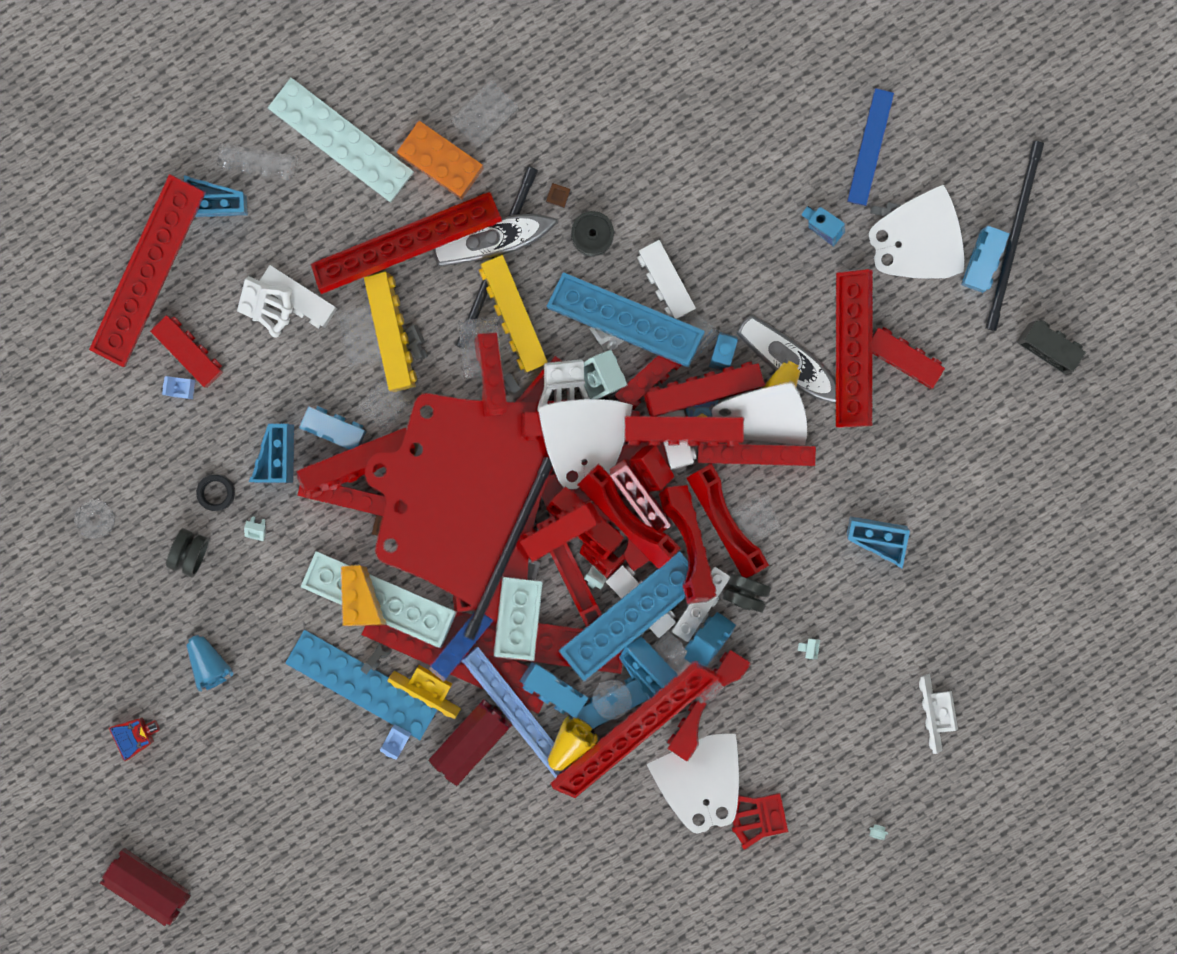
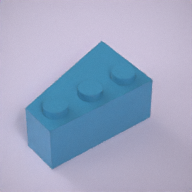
M184 175L185 182L206 192L195 217L248 215L247 195L243 192Z
M986 226L980 231L961 283L962 286L982 293L991 288L993 283L992 275L998 269L999 259L1005 250L1010 233L990 226Z
M319 406L316 409L307 408L299 426L300 429L349 450L361 445L366 433L362 429L363 425L354 421L352 424L344 422L345 417L335 414L334 417L327 414L328 410Z
M268 424L249 482L293 483L294 425Z
M850 516L847 529L849 541L903 568L910 533L908 526Z
M718 612L713 617H708L703 625V629L700 628L694 636V641L691 640L686 646L685 650L687 653L684 659L691 664L696 661L707 667L735 629L736 624Z
M642 636L627 645L619 657L632 679L635 677L641 688L639 690L641 694L645 693L649 700L660 689L668 685L674 677L678 676Z
M531 662L520 679V682L524 684L523 689L531 694L535 691L540 695L538 698L546 704L552 702L556 705L554 709L563 715L567 712L576 718L588 700V697L534 662Z

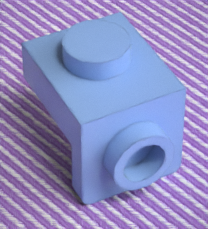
M165 376L162 394L171 397L193 399L195 380Z
M394 724L380 751L386 756L397 760L411 733Z

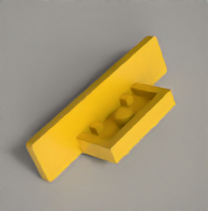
M418 665L411 679L393 671L387 680L395 688L402 689L411 697L418 698L425 702L427 706L441 711L446 717L456 719L461 710L460 707L445 699L452 683L447 680L442 681L434 673L421 665Z

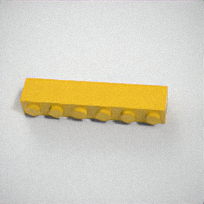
M503 255L480 264L479 274L482 280L486 279L487 293L490 298L495 300V312L497 316L501 315L504 323H501L504 333L510 336L511 341H509L512 352L516 351L519 359L516 362L519 369L524 370L526 373L543 366L544 363H548Z
M387 272L364 277L388 389L391 392H397L416 387L417 375L411 366L413 362L412 354L407 350L406 344L409 343L406 332H403L404 318L399 313L398 306H400V300L394 291V287H396L395 279Z

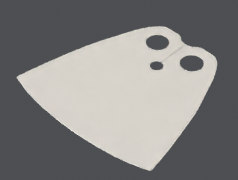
M944 185L936 187L901 205L879 220L869 231L870 243L876 250L874 256L875 266L883 273L911 278H948L964 272V249L961 230L952 200ZM879 230H885L888 233V239L885 242H879L876 239V234ZM897 241L902 243L900 248L894 246ZM884 254H891L893 256V263L891 265L885 266L882 264L881 258Z
M793 383L749 392L724 401L712 408L713 417H723L719 414V411L724 408L731 411V415L727 417H744V439L805 446L807 439L806 414L800 395Z
M586 399L558 402L539 408L546 448L556 476L563 487L566 486L568 489L579 488L577 484L597 464H600L610 475L609 469L616 465L624 443L625 416H631L632 405L611 400ZM583 459L588 460V463L585 466L581 464V461ZM573 470L578 473L577 481H567L566 475L569 471Z
M715 734L699 739V746L688 762L672 752L647 764L664 798L682 823L693 833L705 832L713 825L723 827L734 821L739 790L736 734ZM704 799L710 801L708 807L703 804ZM719 807H725L728 810V816L725 819H719L716 816V810ZM700 813L704 816L705 822L703 825L696 826L693 823L692 819L695 814Z

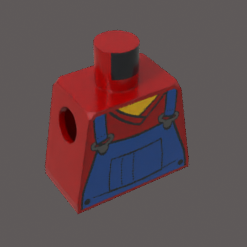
M142 717L114 725L109 730L125 762L152 744L154 740L151 735L160 731V727L156 720L146 724Z

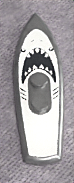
M518 214L502 217V222L433 249V255L438 266H446L510 253L540 239L558 223V219L537 214Z
M754 315L748 316L740 324L737 335L775 372L783 362L788 363V361L797 364L799 366L798 370L801 372L796 388L819 400L836 403V380L828 369L809 351Z

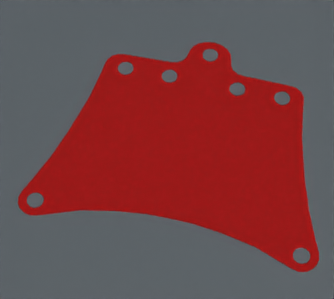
M428 393L420 395L414 403L400 449L393 453L378 452L368 460L365 467L366 481L370 486L381 491L386 499V506L375 548L377 558L385 564L399 568L436 585L477 609L537 477L540 465L544 457L550 458L544 436H539V440H527V437H522L521 413L538 412L539 402H507V410L504 414L484 416L483 402L479 400H466ZM547 401L548 405L554 403V401ZM425 405L431 406L433 408L432 417L428 419L423 418L420 415L421 407ZM413 443L421 444L423 448L422 454L413 456L409 451L410 445ZM378 463L386 467V473L382 477L375 476L372 471L374 465ZM548 478L545 480L502 575L504 578L527 580L529 556L520 542L526 539L524 536L526 533L533 530L540 499ZM399 500L407 504V510L403 514H398L394 511V504ZM387 539H394L397 542V549L394 552L385 550L384 543ZM502 578L485 613L495 622L498 621Z

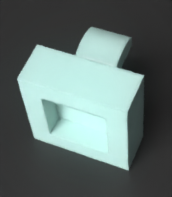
M254 516L250 521H246L244 527L245 537L264 541L266 535L265 519H262L261 524L255 523Z
M593 565L584 578L588 581L587 585L592 589L595 586L601 589L607 580Z
M808 639V644L799 643L798 651L806 652L805 658L817 659L820 640Z

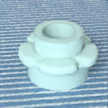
M874 825V827L869 828L871 830L869 836L885 840V836L888 835L883 826Z

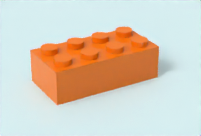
M421 121L417 122L397 151L399 157L461 200L484 169L480 162Z

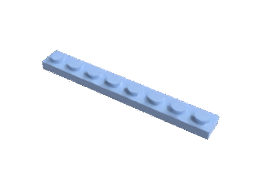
M475 647L462 659V662L552 775L556 778L557 775L568 769L570 765L562 771H555L549 766L548 756L554 744L552 739L479 647Z

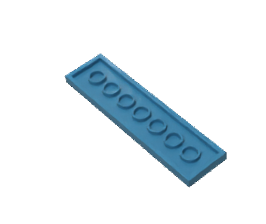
M564 272L547 304V308L686 367H689L705 334L704 330Z
M679 551L660 569H657L559 650L583 681L588 679L685 598L683 584L688 571L687 559Z
M307 630L303 631L285 663L390 724H395L410 732L411 736L418 740H421L437 712V709L427 706L425 702L411 697L402 689L392 686L387 681L389 677L383 673L371 669L366 675L361 671L365 663Z

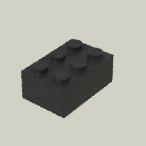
M1043 320L1029 323L1016 343L1064 374L1074 372L1086 354L1082 350L1083 346L1075 341L1070 342L1067 340V336L1058 330L1056 332L1049 328L1050 325Z

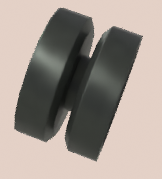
M588 211L582 213L574 221L571 238L574 247L583 255L590 257L600 256L608 251L613 243L614 229L612 222L601 212ZM591 230H595L596 235L594 237L589 235Z
M182 528L171 546L166 567L174 571L182 567L184 575L194 577L206 554L209 538L202 535H197L194 538L192 531Z
M731 573L728 583L739 589L738 591L726 589L722 599L734 603L733 605L740 608L763 613L766 603L755 598L756 594L768 597L772 587Z

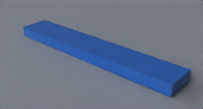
M877 88L874 90L847 202L863 206L867 205L894 96L893 92Z

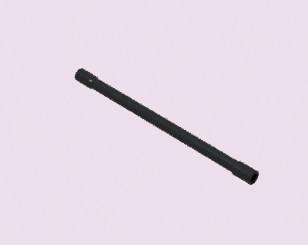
M1040 141L1032 142L1023 186L992 307L985 329L997 331L1001 315L1000 311L1038 162L1041 159L1044 143Z
M527 166L509 216L520 214L537 175V169ZM486 279L481 283L464 328L461 330L455 345L464 350L467 349L472 337V331L488 294Z
M544 457L540 465L537 477L473 618L470 620L463 635L466 638L475 640L487 608L545 480L552 470L553 466L550 458Z

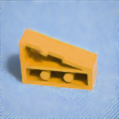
M361 565L341 566L343 626L387 625L380 608V603L375 595V589L367 567Z

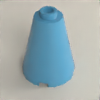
M196 635L188 640L189 643L186 646L198 691L202 692L203 687L209 690L227 680L224 677L228 674L230 677L233 676V670L204 636L199 637V635Z

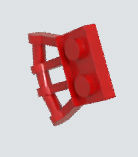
M780 793L756 798L738 795L737 811L732 822V832L736 834L742 843L741 847L743 850L763 837L788 832ZM740 801L757 805V808L738 812ZM759 815V822L744 825L740 823L741 817ZM760 827L762 829L761 832L750 839L743 832Z

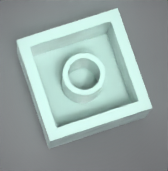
M612 350L596 355L584 362V387L590 399H602L627 386L625 376L621 372Z

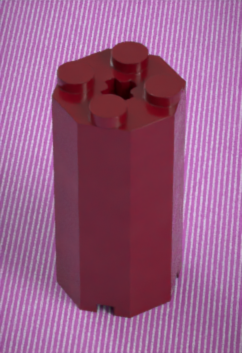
M485 698L428 760L439 773L442 772L445 775L444 778L455 786L460 784L513 725L506 717L502 718L503 713L496 706L492 709V705Z
M123 848L118 854L120 857L114 859L104 873L100 884L163 926L167 924L170 926L180 914L178 909L185 906L190 899L189 890L126 848Z

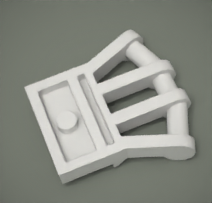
M248 276L244 281L237 311L253 318V321L262 323L269 330L270 335L277 338L284 326L288 325L290 321L289 314L293 310L290 300L291 288L270 286ZM269 294H277V295H280V296H282V300H279V299H277V298H275V297H273V296H271V295H269ZM268 303L279 308L282 313L267 307L266 304ZM265 315H267V316H269V317H271V318H273V319H276V320L278 321V323L275 325V324H274L268 317H266Z
M583 360L544 363V390L538 404V412L540 407L548 405L547 401L552 389H554V403L561 402V388H567V401L574 400V387H578L583 400L590 399L584 387Z

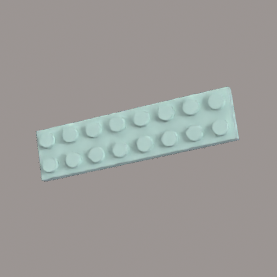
M293 78L288 80L268 106L271 112L390 203L414 173L413 170Z
M316 551L301 588L342 605L341 566L350 565ZM369 574L387 625L442 648L457 612Z

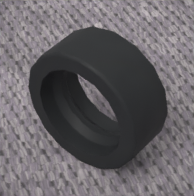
M218 474L209 475L199 482L196 496L199 504L205 509L222 511L232 504L235 497V488L227 477ZM211 482H221L227 489L226 499L220 504H212L205 498V488Z

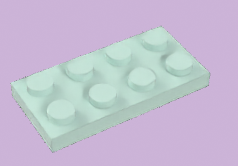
M502 577L494 649L495 657L534 660L542 582Z

